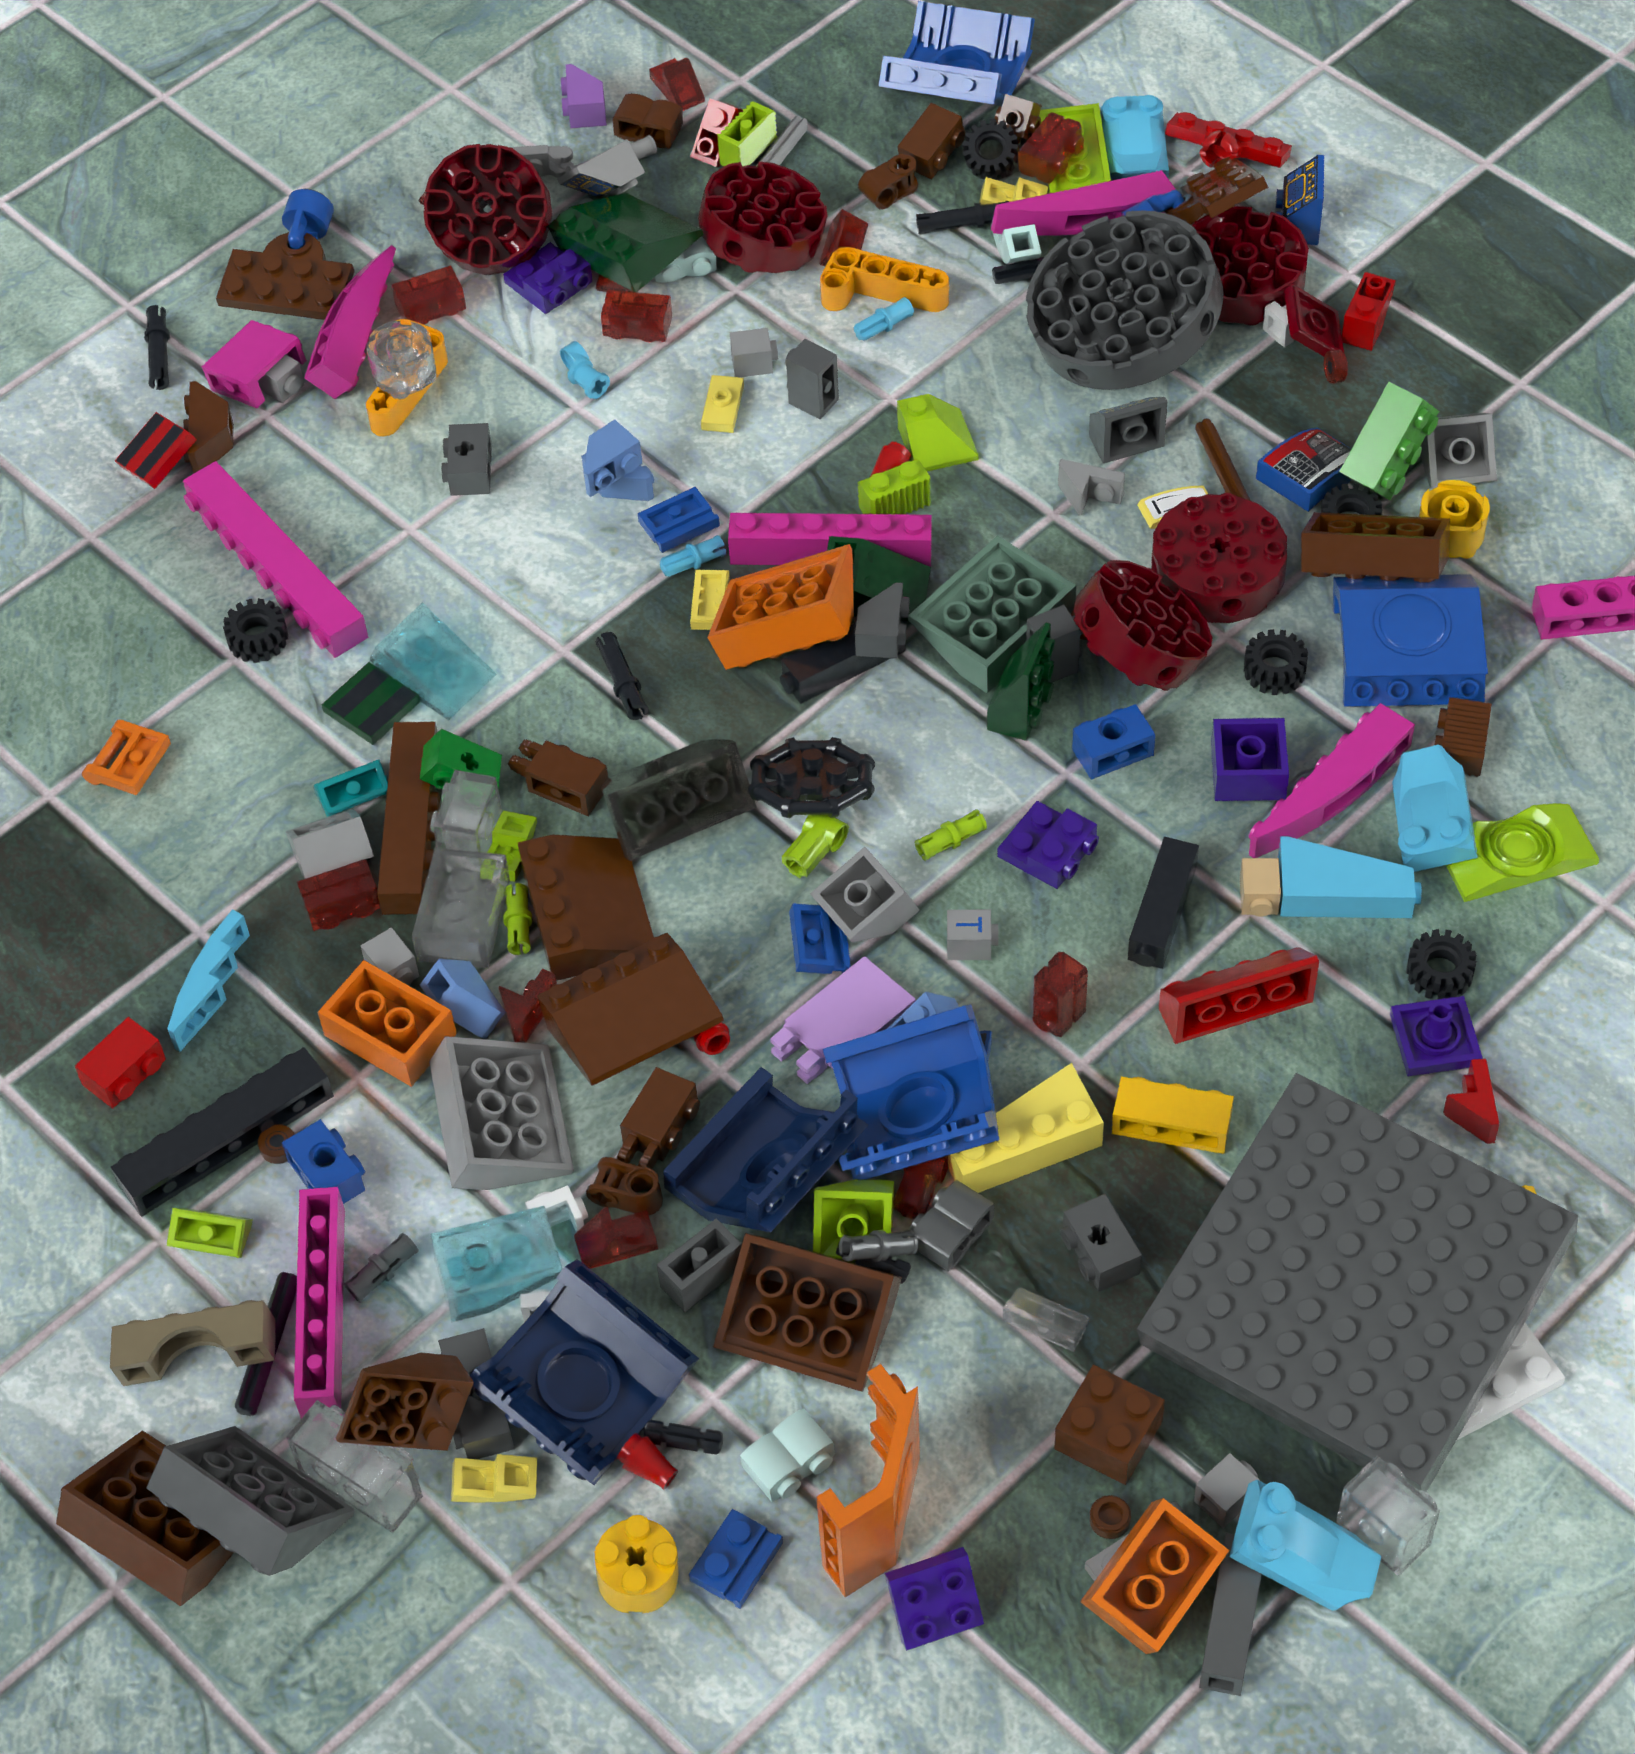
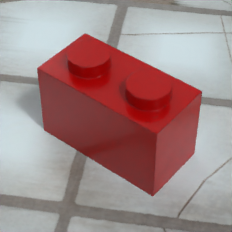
M127 1017L75 1065V1069L81 1084L113 1109L122 1100L129 1098L135 1088L149 1075L155 1074L166 1060L159 1039L130 1017Z

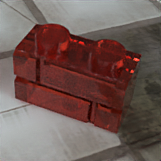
M1053 112L1048 114L1018 151L1019 171L1021 174L1032 178L1035 176L1037 180L1048 184L1058 174H1063L1067 169L1069 159L1073 154L1078 155L1084 145L1080 122L1070 118L1064 119L1063 116Z
M451 265L391 284L395 306L402 319H408L425 325L431 320L443 316H452L466 309L463 288Z
M607 290L601 312L603 336L613 339L629 338L640 339L645 342H666L672 320L670 295Z
M366 859L297 881L300 896L313 931L321 928L325 930L333 929L342 921L354 917L365 918L372 915L375 910L380 909L377 895L378 890Z
M1058 951L1048 962V966H1044L1034 976L1033 1022L1040 1030L1051 1032L1056 1037H1062L1072 1027V1022L1076 1023L1086 1012L1087 967L1065 952Z

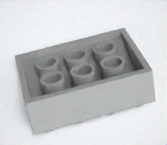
M445 1036L429 1063L452 1188L490 1190L570 1175L574 1169L549 1046L545 1044Z

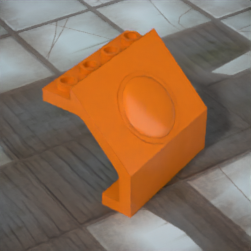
M881 1364L867 1372L868 1378L873 1383L868 1387V1395L876 1404V1420L870 1423V1431L875 1436V1439L871 1441V1445L885 1463L881 1481L873 1490L846 1507L843 1506L831 1488L816 1497L822 1566L844 1597L849 1596L896 1565L920 1460L918 1386L907 1393L900 1378L894 1373L889 1375Z

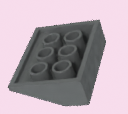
M236 1426L165 1446L146 1488L158 1496L159 1501L163 1505L179 1511L189 1519V1522L194 1527L207 1531L220 1541L223 1548L238 1553L251 1563V1567L254 1570L268 1576L295 1566L352 1518L355 1509Z

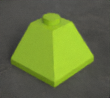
M930 394L897 401L898 430L905 447L911 453L910 461L919 459L928 472L979 460L977 450L959 408Z
M854 1179L815 1188L813 1251L843 1260V1257L836 1254V1248L844 1234L852 1237L869 1235L875 1230L892 1233L894 1181Z

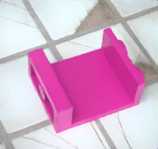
M251 320L201 367L211 391L258 408L265 401L258 383L260 378L285 355L298 361L301 365L307 362L302 350V343L297 336L275 329L270 325H264Z

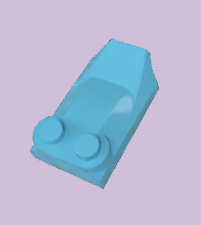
M1152 95L1116 96L1106 100L1103 106H1101L1100 114L1111 179H1122L1161 170L1169 177L1162 101Z
M1441 745L1404 752L1401 755L1396 775L1392 781L1399 831L1398 845L1402 853L1403 865L1413 867L1414 872L1478 858L1463 766L1455 761Z
M1257 1479L1248 1484L1229 1554L1230 1558L1332 1611L1350 1602L1370 1598L1373 1594L1380 1565V1554L1365 1544L1354 1533L1296 1501L1289 1488L1284 1484L1278 1482L1265 1484Z

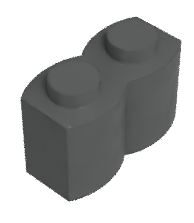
M958 1180L954 1181L948 1188L943 1186L933 1199L932 1205L934 1207L925 1215L920 1213L910 1226V1230L915 1233L913 1237L917 1236L918 1239L917 1252L948 1272L958 1264L971 1244L984 1233L994 1218V1203Z

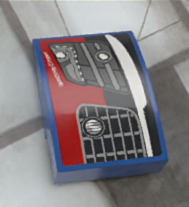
M1319 428L1307 429L1284 440L1259 459L1256 479L1309 512L1324 499L1327 492L1331 493L1332 488L1337 486L1341 490L1342 484H1348L1351 479L1339 472L1351 448Z

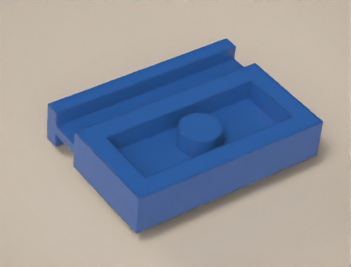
M696 487L637 513L638 522L652 541L657 543L661 553L720 526L719 516L712 512V507Z
M793 903L789 916L796 972L832 974V971H841L844 973L851 967L847 936L820 905Z
M732 1509L689 1573V1579L719 1598L729 1600L735 1604V1607L741 1609L782 1546L783 1536L778 1533L777 1535L767 1530V1527Z

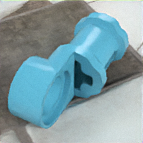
M572 341L560 350L561 359L569 369L568 380L572 384L581 386L585 390L586 396L590 399L601 397L610 385V379L605 373H600L593 368V364L585 349L578 342Z

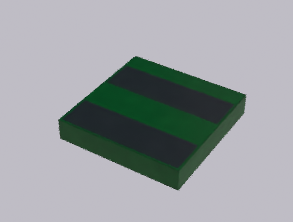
M368 662L321 705L324 713L374 745L393 727L394 722H399L420 703L419 694Z

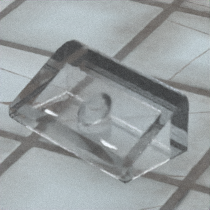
M1021 1287L1016 1290L1003 1308L1004 1322L1073 1352L1090 1322V1317Z

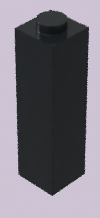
M856 623L850 625L848 634L837 641L827 640L814 644L806 650H800L782 659L780 682L786 693H792L799 703L802 704L891 658L856 656ZM899 645L898 655L906 651V645Z
M1164 836L1129 938L1128 960L1134 961L1141 966H1153L1163 969L1197 868L1199 845Z

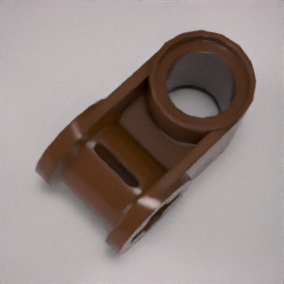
M899 154L878 167L868 170L858 182L859 191L878 209L890 207L893 203L913 194L917 190L918 181L914 176L916 160L911 155Z
M602 1157L597 1165L599 1172L596 1179L586 1190L588 1199L602 1207L616 1208L640 1216L653 1215L659 1211L663 1204V1196L658 1176L654 1170L648 1167L624 1163L611 1157ZM642 1190H650L647 1193H639Z

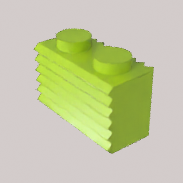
M754 101L750 102V105H746V109H743L739 116H735L736 119L732 120V123H728V127H725L721 134H717L720 165L726 166L727 164L741 162L742 166L751 165L777 138L775 111Z
M919 459L904 462L897 467L873 474L871 477L857 482L858 505L863 514H906L907 512L912 513L913 510L918 511V508L923 509L924 506H930L931 503L930 475Z

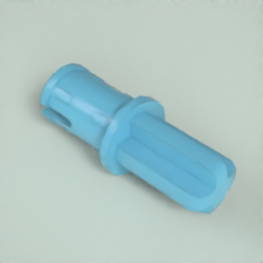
M903 297L884 309L881 307L877 308L875 314L855 324L853 330L859 340L865 341L884 330L886 332L891 331L893 325L913 316L914 308L911 302L906 297Z
M716 535L696 545L687 544L685 549L661 558L660 568L664 575L668 577L692 567L699 569L701 564L726 555V549L719 548L725 546L720 536Z

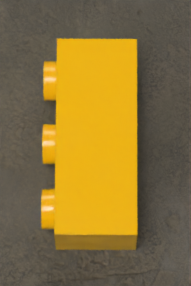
M1121 1076L1113 1111L1112 1134L1224 1154L1232 1117L1234 1096L1225 1095L1217 1090L1203 1091L1187 1088L1177 1083L1168 1085L1151 1082L1142 1077L1128 1078Z

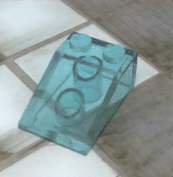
M423 602L374 648L369 658L376 667L419 694L420 702L448 721L496 676V673Z
M545 1206L431 1233L433 1255L451 1322L490 1313L520 1298V1294H527L555 1280L563 1269Z

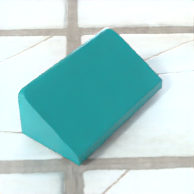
M380 759L316 783L313 789L326 816L329 817L386 795L388 779Z

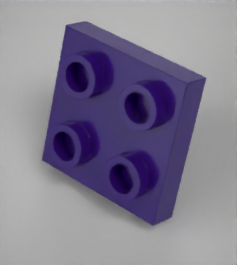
M1464 996L1391 1006L1390 1018L1407 1077L1465 1069L1470 1067L1472 1059H1483Z
M964 1547L885 1573L901 1642L906 1651L984 1624L969 1557Z

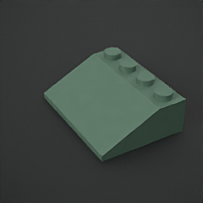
M997 535L910 613L908 620L960 676L988 693L999 683L1010 656L1026 642L1027 619L1065 605L1071 614L1076 601V585Z

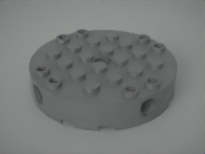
M1143 210L1127 211L1126 216L1110 220L1108 216L1083 225L1082 232L1069 240L1066 237L1063 238L1049 251L1037 267L1030 281L1026 295L1028 303L1026 318L1047 364L1061 377L1074 384L1092 389L1117 390L1157 380L1179 368L1196 354L1210 337L1218 322L1223 304V286L1219 271L1207 242L1202 239L1193 226L1180 218L1166 213Z

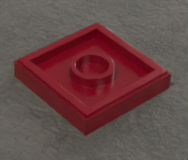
M1291 284L1284 290L1290 337L1328 360L1333 361V363L1338 364L1345 358L1338 311Z

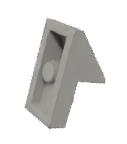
M1060 459L1058 486L1079 515H1082L1088 498L1121 504L1124 496L1125 473Z

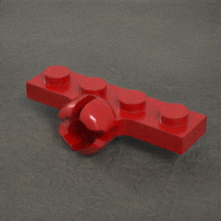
M1177 112L1167 123L1165 135L1203 146L1199 154L1202 161L1210 168L1220 160L1228 157L1231 160L1240 157L1281 168L1290 157L1292 145L1285 144L1278 138H1264L1254 135L1248 129H1233L1226 127L1220 121L1202 120L1188 112Z

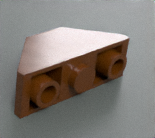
M197 381L190 382L189 395L184 396L185 411L189 415V419H184L183 421L184 429L197 439L184 454L185 463H191L193 474L218 461L233 448L234 423L228 402Z

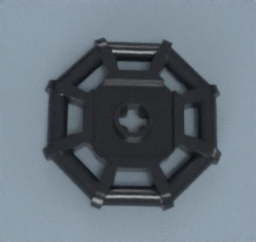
M794 737L788 738L783 745L765 755H756L751 760L752 779L748 787V793L753 800L765 802L780 811L782 817L790 819L794 815H828L830 818L838 817L840 811L860 800H868L873 795L875 788L872 784V771L875 767V761L869 754H860L846 746L840 738L832 737L830 740H795ZM789 757V760H787L786 762L782 764H777ZM839 757L848 763L844 764L838 761L837 758ZM766 778L773 779L776 781L766 782ZM858 778L857 781H849V780H848V779Z

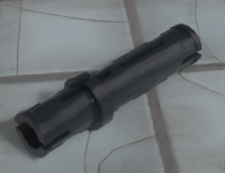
M1009 201L981 205L980 202L974 203V206L916 214L918 234L967 226L984 227V224L992 223L995 206Z
M152 305L146 309L147 328L144 331V339L148 343V384L154 389L156 379V390H163L169 386L167 343L170 339V332L166 328V309L161 306L159 316L158 305Z
M613 632L602 633L601 637L605 645H603L599 637H597L595 642L614 682L613 691L615 696L621 699L629 719H642L643 716L639 708H641L644 715L648 714L649 709L640 692L641 684L638 678L633 676L617 641V636Z

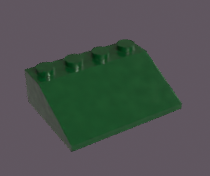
M626 192L571 206L561 212L548 225V229L560 250L565 252L570 248L591 264V270L635 293L704 235L702 229Z

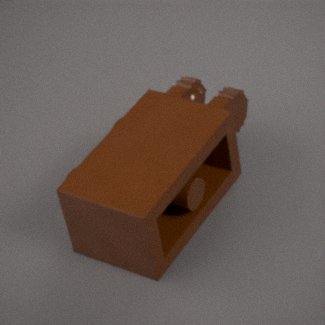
M524 739L518 749H520L524 756L532 760L513 755L507 763L510 770L526 777L528 792L588 817L610 786L607 765L594 757L588 758L573 752L565 745H556L547 740L541 745Z
M655 1067L620 1124L623 1146L620 1148L617 1159L629 1164L636 1152L640 1151L644 1154L639 1160L638 1166L652 1169L657 1160L663 1161L670 1149L675 1150L682 1138L683 1127L688 1120L692 1121L695 1118L700 1107L696 1083Z

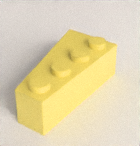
M1070 1063L998 1111L996 1119L999 1140L948 1155V1169L954 1181L958 1180L975 1192L980 1193L1101 1147L1103 1143L1104 1122L1073 1064Z

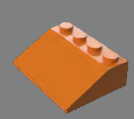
M850 544L729 581L707 637L725 670L737 666L741 668L747 667L755 661L765 658L774 659L796 649L806 650L814 644L827 640L837 641L848 634L854 616L853 555Z

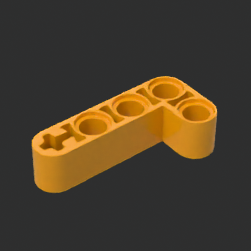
M842 247L835 250L820 277L821 303L829 311H840L846 308L854 293L894 303L906 297L911 302L913 308L929 312H940L949 305V277L944 271L851 247Z
M399 319L389 325L388 335L392 355L397 362L366 402L370 428L377 436H389L399 429L447 365L448 358L444 335L439 330L408 319Z

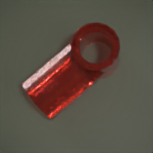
M948 1155L904 1168V1176L894 1198L893 1209L910 1219H915L920 1213L925 1215L937 1184H942L946 1177Z

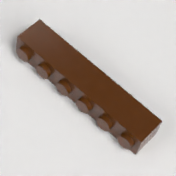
M394 722L377 893L382 915L425 914L426 900H432L433 883L432 878H428L429 870L435 869V851L431 849V841H437L438 837L437 821L433 820V815L440 811V794L435 792L436 787L420 780L423 746L437 733L436 722Z

